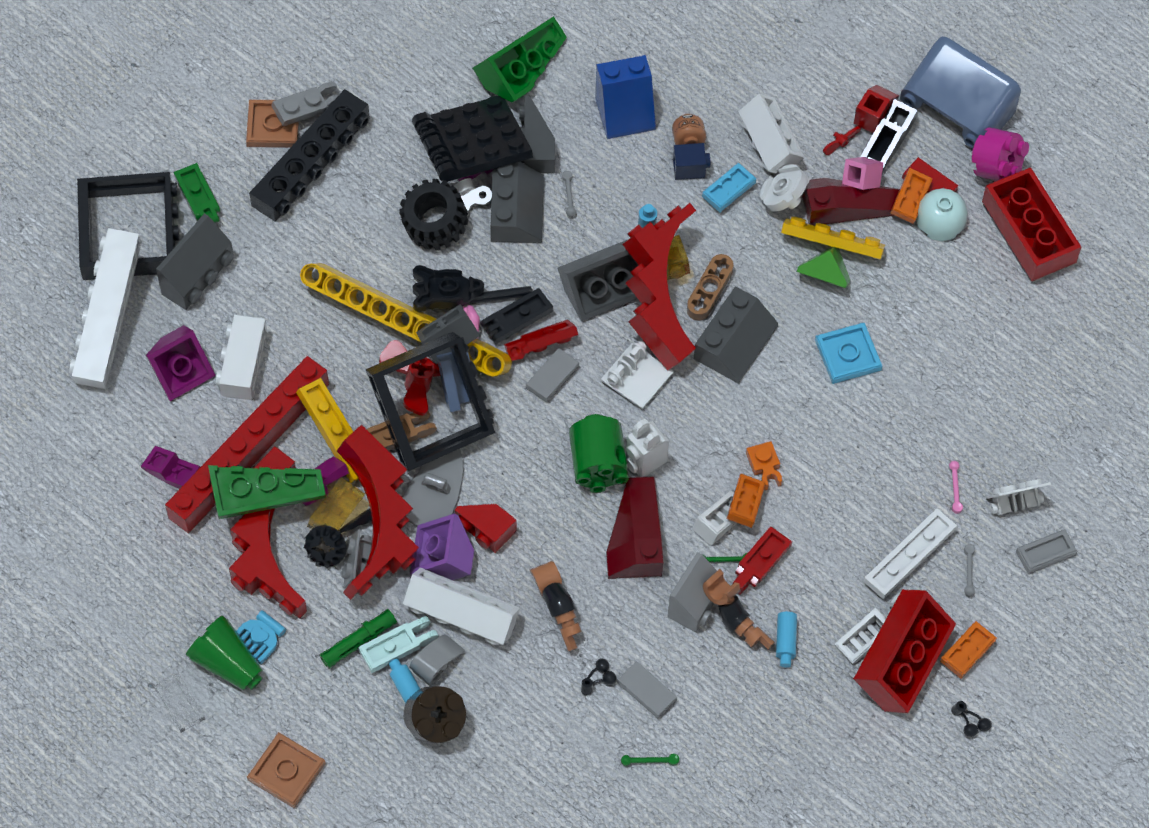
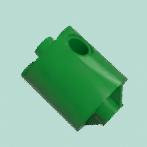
M600 414L588 415L574 423L569 428V437L576 484L590 488L592 493H601L606 490V487L627 483L628 469L621 423L615 418Z

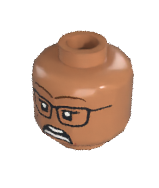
M684 114L673 122L672 133L675 145L705 143V126L699 116Z

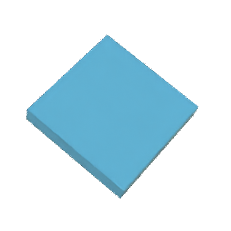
M865 322L815 336L816 345L832 384L882 371L881 361Z

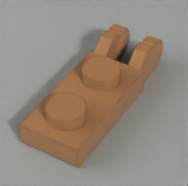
M429 411L425 416L415 413H406L399 416L409 443L418 440V438H425L437 431L433 422L414 427V425L429 419L431 416ZM385 422L367 428L388 451L395 449Z

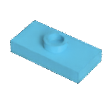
M737 163L703 191L702 197L720 213L756 183V178L740 163Z

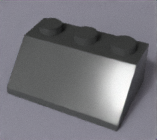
M521 162L493 169L491 242L542 243L543 174Z
M205 213L156 268L161 295L185 310L200 299L202 291L208 285H212L215 282L220 270L223 267H227L234 256L232 242Z
M627 240L557 268L565 293L581 321L638 299L625 283L633 277L630 272L638 266L637 262L622 245Z
M735 286L695 343L696 349L694 350L693 359L739 384L778 327V322L758 298Z

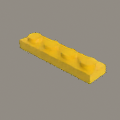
M799 217L786 218L781 230L783 234L881 259L884 252L885 244L880 243L881 240L874 237L866 236L865 239L855 237L856 234L848 230L836 232L830 230L831 227L825 224L816 223L815 226L806 224V220Z
M319 378L298 389L296 393L334 456L347 465L349 474L346 476L350 483L358 480V477L337 450L342 442L353 433V430L326 385Z

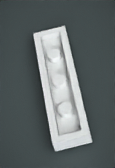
M936 509L866 575L863 582L884 600L956 530L957 525L939 509Z

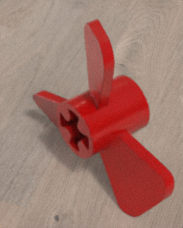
M399 340L390 341L381 352L379 363L407 352L406 348ZM427 357L396 370L406 374L404 385L407 393L403 399L404 407L408 411L420 416H425L428 412L426 393L430 390L433 377L440 376L438 363H433Z

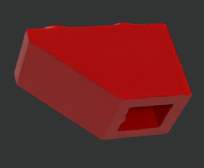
M879 85L869 88L856 107L853 124L874 133L881 119L885 118L893 101L898 100L899 95Z
M497 504L457 506L454 510L455 514L459 516L466 533L472 534L482 548H489L494 553L517 531V520Z

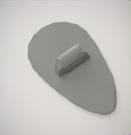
M460 449L424 464L411 480L403 494V499L413 508L407 516L410 519V523L417 526L454 513L463 478V457Z

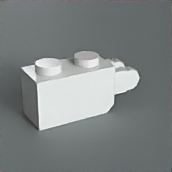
M645 418L635 424L633 432L627 436V467L632 473L636 472L640 477H646L664 465L668 459L669 440L660 432L653 421L648 422Z

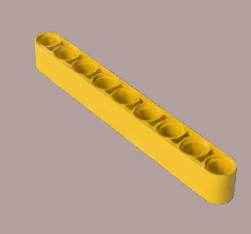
M311 263L306 264L301 269L300 278L306 286L419 342L421 341L416 332L424 328L427 323L430 324L436 320V318L424 312H417L413 307L326 264ZM314 268L319 272V279L317 281L312 278ZM337 279L342 285L339 293L334 288V283ZM359 290L364 294V301L362 303H359L356 297ZM382 301L387 306V311L384 315L379 310V304ZM404 312L408 314L410 319L407 326L403 324L401 319ZM477 338L467 344L469 351L472 346L478 350V357L476 359H473L470 356V352H468L470 361L474 363L478 371L493 377L504 375L511 369V358L505 352ZM495 357L501 361L499 371L495 370L492 364Z

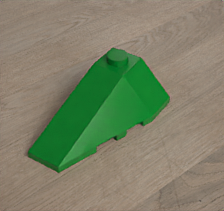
M553 16L472 69L486 90L512 103L532 90L535 85L534 83L543 74L546 65L555 56L567 36Z

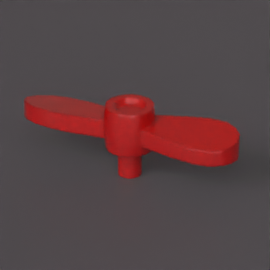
M856 126L846 134L835 132L833 136L836 140L827 144L823 149V153L830 155L839 146L845 147L849 143V139L858 134L862 128Z

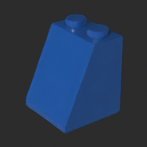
M646 55L596 64L595 100L607 139L656 130L652 75Z

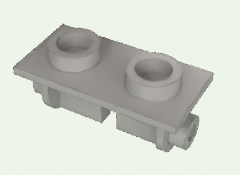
M360 529L346 540L347 559L341 572V577L344 578V589L364 570L366 564L362 563V560L367 561L370 554L372 537L369 535H362L360 537Z

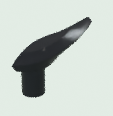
M370 508L338 531L343 533L359 525L371 522L372 514Z

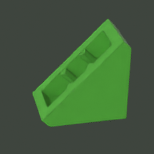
M831 247L803 262L796 271L844 288L850 283V277L840 250L836 247Z

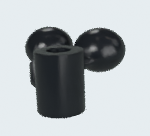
M598 659L595 664L596 668L590 672L587 678L582 680L581 693L583 695H590L592 686L598 682H604L607 685H613L616 682L615 673L608 671L609 662L606 659ZM596 670L604 673L602 679L594 682L590 679Z
M958 701L952 706L951 712L955 716L961 714L966 720V726L963 729L966 736L974 737L977 735L978 729L984 732L991 729V720L981 718L972 711L966 710L967 705L965 702ZM964 713H970L979 719L977 726L972 723L969 724L968 718Z

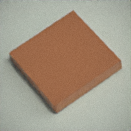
M249 100L246 145L247 147L291 148L298 140L299 121L282 126L271 106L275 100Z
M278 732L248 774L247 780L292 808H295L326 762L323 758Z

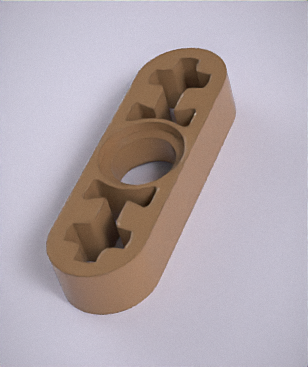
M724 254L714 256L687 303V314L693 320L701 321L706 319L733 273V261L729 256ZM722 264L726 265V268H723L719 273V277L716 276L717 267H720ZM709 282L714 283L717 286V290L707 292L704 290L703 285ZM702 297L703 299H705L703 303V308H700L697 311L694 308L695 306L697 307L700 304Z

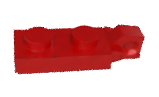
M564 320L521 335L520 339L506 343L504 347L511 361L523 359L525 354L531 351L541 352L546 350L548 345L567 343L572 339L571 337L578 335V331L572 322Z
M769 527L738 564V568L735 571L738 577L734 580L733 584L735 582L739 583V595L747 589L749 584L755 587L765 578L792 546L790 539L773 527Z

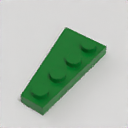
M208 465L219 519L326 498L320 469H270V467H259L258 469L243 468V466L218 467L217 465Z

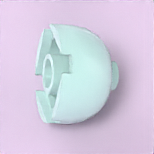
M944 188L932 190L925 194L920 201L916 218L917 226L928 234L927 237L938 241L952 240L965 228L968 216L966 203L959 194L952 190Z

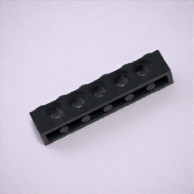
M344 89L249 192L251 206L273 221H276L281 215H285L295 199L302 197L307 186L313 180L315 181L320 177L325 166L337 158L339 151L344 145L347 146L351 143L354 134L368 124L370 119L368 104Z

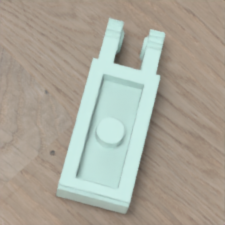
M425 616L409 624L405 623L361 645L359 652L370 672L374 673L388 666L392 660H400L437 639L439 635L436 630H431L417 638L414 633L429 626L431 623L429 618Z

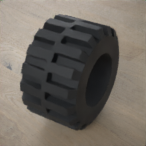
M433 179L430 183L428 180H423L422 185L418 186L416 183L412 186L414 190H407L405 193L406 199L401 200L400 205L402 208L399 209L401 221L411 240H414L416 245L421 246L423 244L424 248L428 250L431 249V246L435 250H441L443 245L448 248L451 246L450 242L460 240L459 234L464 235L466 231L464 225H468V211L460 193H458L453 185L450 186L444 180L442 183L438 179ZM433 207L447 208L445 214L435 222L422 221L423 215Z

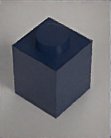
M704 143L674 145L673 167L675 180L705 178L706 168H710L711 161L710 153H705Z

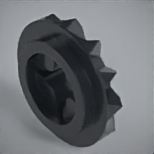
M320 525L314 527L306 535L303 548L308 553L307 558L312 559L315 562V566L321 565L329 568L338 565L344 559L347 549L343 535L337 529L328 525ZM323 541H325L326 546L333 547L326 553H324L323 549L316 547Z

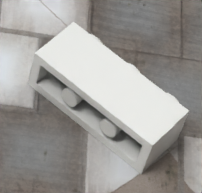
M759 93L738 111L743 120L742 125L749 132L753 140L752 145L759 152L763 160L762 165L768 172L779 174L777 171L779 168L789 164L796 165L805 158L774 97Z
M234 315L232 324H228L226 330L228 345L223 347L221 352L223 367L222 370L217 371L216 385L220 387L221 396L253 400L267 335L265 319Z

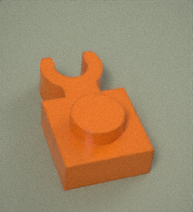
M772 441L746 448V455L754 476L762 474L761 481L766 482L764 490H768V479H774L778 487L781 486L782 476L776 470L780 468V462Z

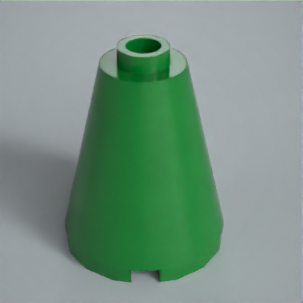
M221 615L206 628L207 631L202 637L199 636L186 652V656L189 660L243 691L247 688L253 690L263 679L260 676L263 670L230 621Z

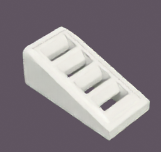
M729 491L698 516L694 523L693 530L709 545H713L737 523L726 519L727 517L724 515H728L730 507L726 504H731L734 494L732 491Z
M874 608L835 643L836 647L854 665L866 656L879 633L872 624L877 622L882 627L886 618ZM865 629H868L874 635L872 639L863 632ZM857 635L866 642L863 647L855 639ZM849 641L858 650L855 654L846 646Z

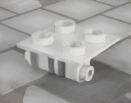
M639 341L638 343H631L600 381L643 409L674 371L672 369L667 371L660 361L646 353V344Z
M1041 479L1018 483L1019 489H1016L1015 484L992 489L993 495L985 497L986 499L993 498L990 510L992 514L997 513L999 516L1012 511L1016 512L1017 502L1020 510H1024L1025 507L1040 506V503H1044L1045 500L1043 493H1038L1037 488L1051 485V482L1042 484Z

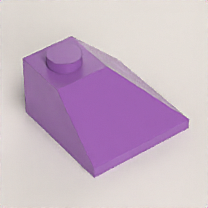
M454 513L417 525L415 544L419 549L413 555L416 560L411 564L410 575L419 568L450 580L471 575L474 549L457 514Z

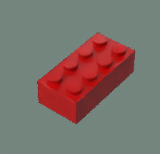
M1031 167L986 185L982 203L1031 281L1077 263L1082 247Z
M902 589L853 679L885 712L909 713L956 623L926 590Z

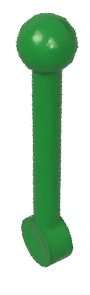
M747 553L743 556L730 557L703 556L709 562H740Z
M671 754L669 757H630L629 755H624L621 758V763L624 766H628L631 763H669L671 766H676L679 763V756L677 754Z

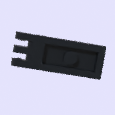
M537 288L486 317L480 324L484 329L487 328L486 333L489 336L494 335L492 341L497 344L552 313L553 305L541 289Z

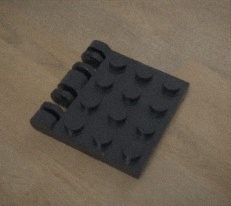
M491 96L485 100L466 103L463 106L445 109L434 114L422 112L412 118L414 128L418 135H420L421 142L431 162L435 165L434 168L441 181L449 182L533 158L532 149L506 100L500 96Z

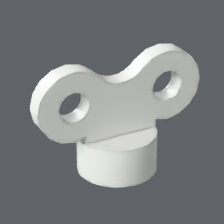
M471 178L464 179L454 185L458 193H460L468 212L473 205H487L491 202V190L486 186L476 188ZM482 192L487 194L484 199L479 197Z

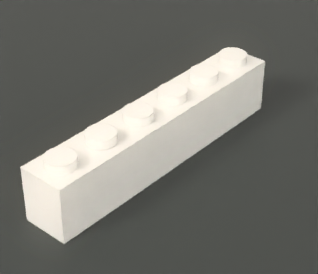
M108 228L107 235L101 238L100 251H102L100 261L97 260L94 266L96 280L95 284L89 287L88 300H90L88 310L84 309L81 323L84 325L82 334H78L75 349L78 350L76 359L71 360L69 374H72L75 384L101 389L107 388L142 244L139 234Z

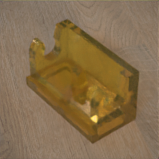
M341 477L312 514L307 527L313 529L320 525H328L339 530L358 503L363 499L365 493Z

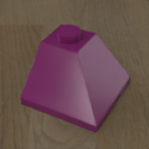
M185 325L161 337L146 354L169 401L216 376L194 331Z

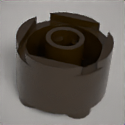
M423 687L407 700L403 713L404 722L413 736L420 741L430 743L450 741L458 737L466 721V708L463 698L447 687ZM431 711L438 712V718L431 717Z

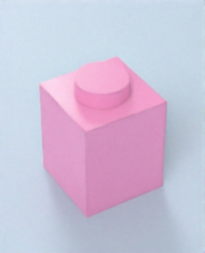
M866 157L846 159L842 184L862 190L880 187L884 162Z

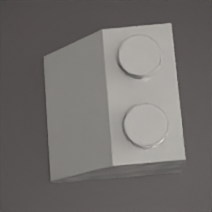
M699 552L696 553L671 592L668 608V618L694 632H697L700 625L706 626L712 615L710 609L714 603L706 596L703 590V583L717 572Z

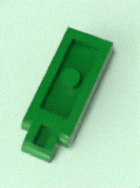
M195 163L173 172L195 220L198 221L205 213L214 223L219 222L220 220L217 215L220 212L219 205L198 164Z

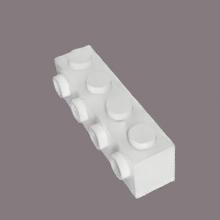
M419 568L412 574L403 604L409 606L410 610L415 613H426L435 617V620L442 624H453L460 627L462 632L485 637L487 642L495 645H504L511 637L520 608L423 568Z

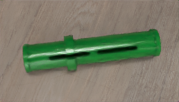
M386 609L369 622L364 621L356 631L334 644L328 650L320 653L319 656L322 662L330 669L359 649L361 645L377 638L382 632L397 624V620L392 612Z

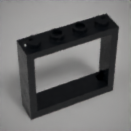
M170 172L77 179L79 267L83 280L96 279V276H94L96 262H93L91 198L164 192L167 255L174 249L175 241L180 240L179 227L174 225V219L179 218L178 204L173 203V197L178 196L177 182L172 183ZM167 256L138 258L134 276L157 275L156 268Z
M454 332L365 369L400 463L408 471L495 433L492 425L494 424V416L490 409H486L484 400L487 399L485 391L481 385L478 386L475 378L478 376L477 369L472 361L469 362L466 354L469 352V347L465 344L464 338ZM450 347L478 423L412 452L384 375Z

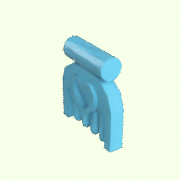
M263 610L256 616L257 620H248L236 631L241 636L242 641L250 635L245 645L248 647L252 643V647L249 649L251 654L257 647H260L253 655L260 664L274 652L278 644L276 635L281 637L286 632L284 626Z

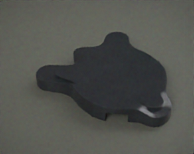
M417 265L413 269V277L419 281V283H415L412 286L413 294L417 296L413 302V308L417 312H424L432 308L453 309L460 304L463 307L484 292L482 280L471 276L468 279L462 276L461 270H432L422 265Z

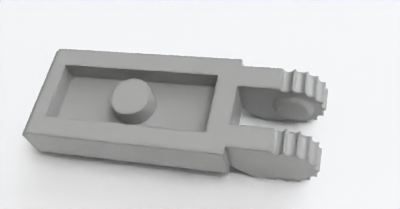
M334 81L324 83L318 88L314 87L275 100L271 106L282 126H287L322 114L339 94L330 96L326 100H324L323 96L334 92L337 85Z

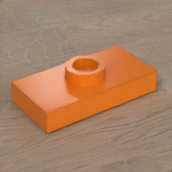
M909 168L890 213L913 224L918 216L920 201L927 194L933 178Z
M740 474L726 519L752 528L766 482Z
M975 621L941 657L940 662L962 679L996 642L997 637Z

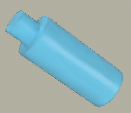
M651 204L644 205L639 210L638 225L640 224L642 228L650 222L655 225L658 214L656 208Z
M786 611L780 612L777 615L776 657L780 659L781 667L788 668L791 667V659L796 657L797 614Z
M394 659L389 663L392 669L389 675L406 704L410 696L418 691L420 687L406 664L402 665L399 659Z

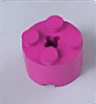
M988 127L985 129L987 131L985 135L978 136L972 151V163H976L977 170L973 169L976 176L998 181L1022 171L1024 157L1029 151V144L1023 140L1020 134Z

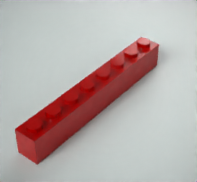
M306 356L165 504L168 519L189 534L216 505L208 465L251 468L306 410L296 393L298 389L319 378L328 387V371L309 356Z

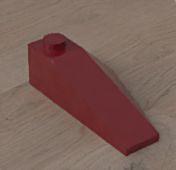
M830 178L811 179L802 194L808 224L815 226L816 223L826 225L895 216L890 212L900 189L880 186L878 188L862 190L844 185L842 180Z
M654 477L628 478L606 551L608 579L662 576L663 551Z

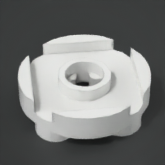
M789 164L777 170L779 174L774 178L770 175L761 188L760 198L770 211H781L787 207L790 209L797 207L801 202L800 196L809 183V177L797 165Z

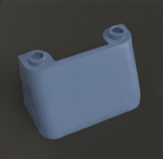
M942 36L933 44L901 91L900 100L904 104L916 109L925 103L963 128V140L967 146L973 148L978 136L985 135L987 132L986 128L991 127L1001 130L1016 113L1021 88L1008 75L950 38Z

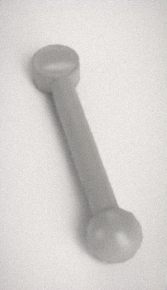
M564 171L562 179L566 184L568 203L566 214L569 217H573L576 214V210L572 202L570 183L572 173Z
M967 544L964 548V553L967 555V586L964 592L967 596H972L975 593V589L972 586V555L975 552V547L972 544Z

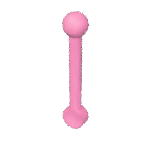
M951 461L949 468L952 470L954 492L952 511L958 514L963 509V505L959 501L957 473L960 465L957 461Z

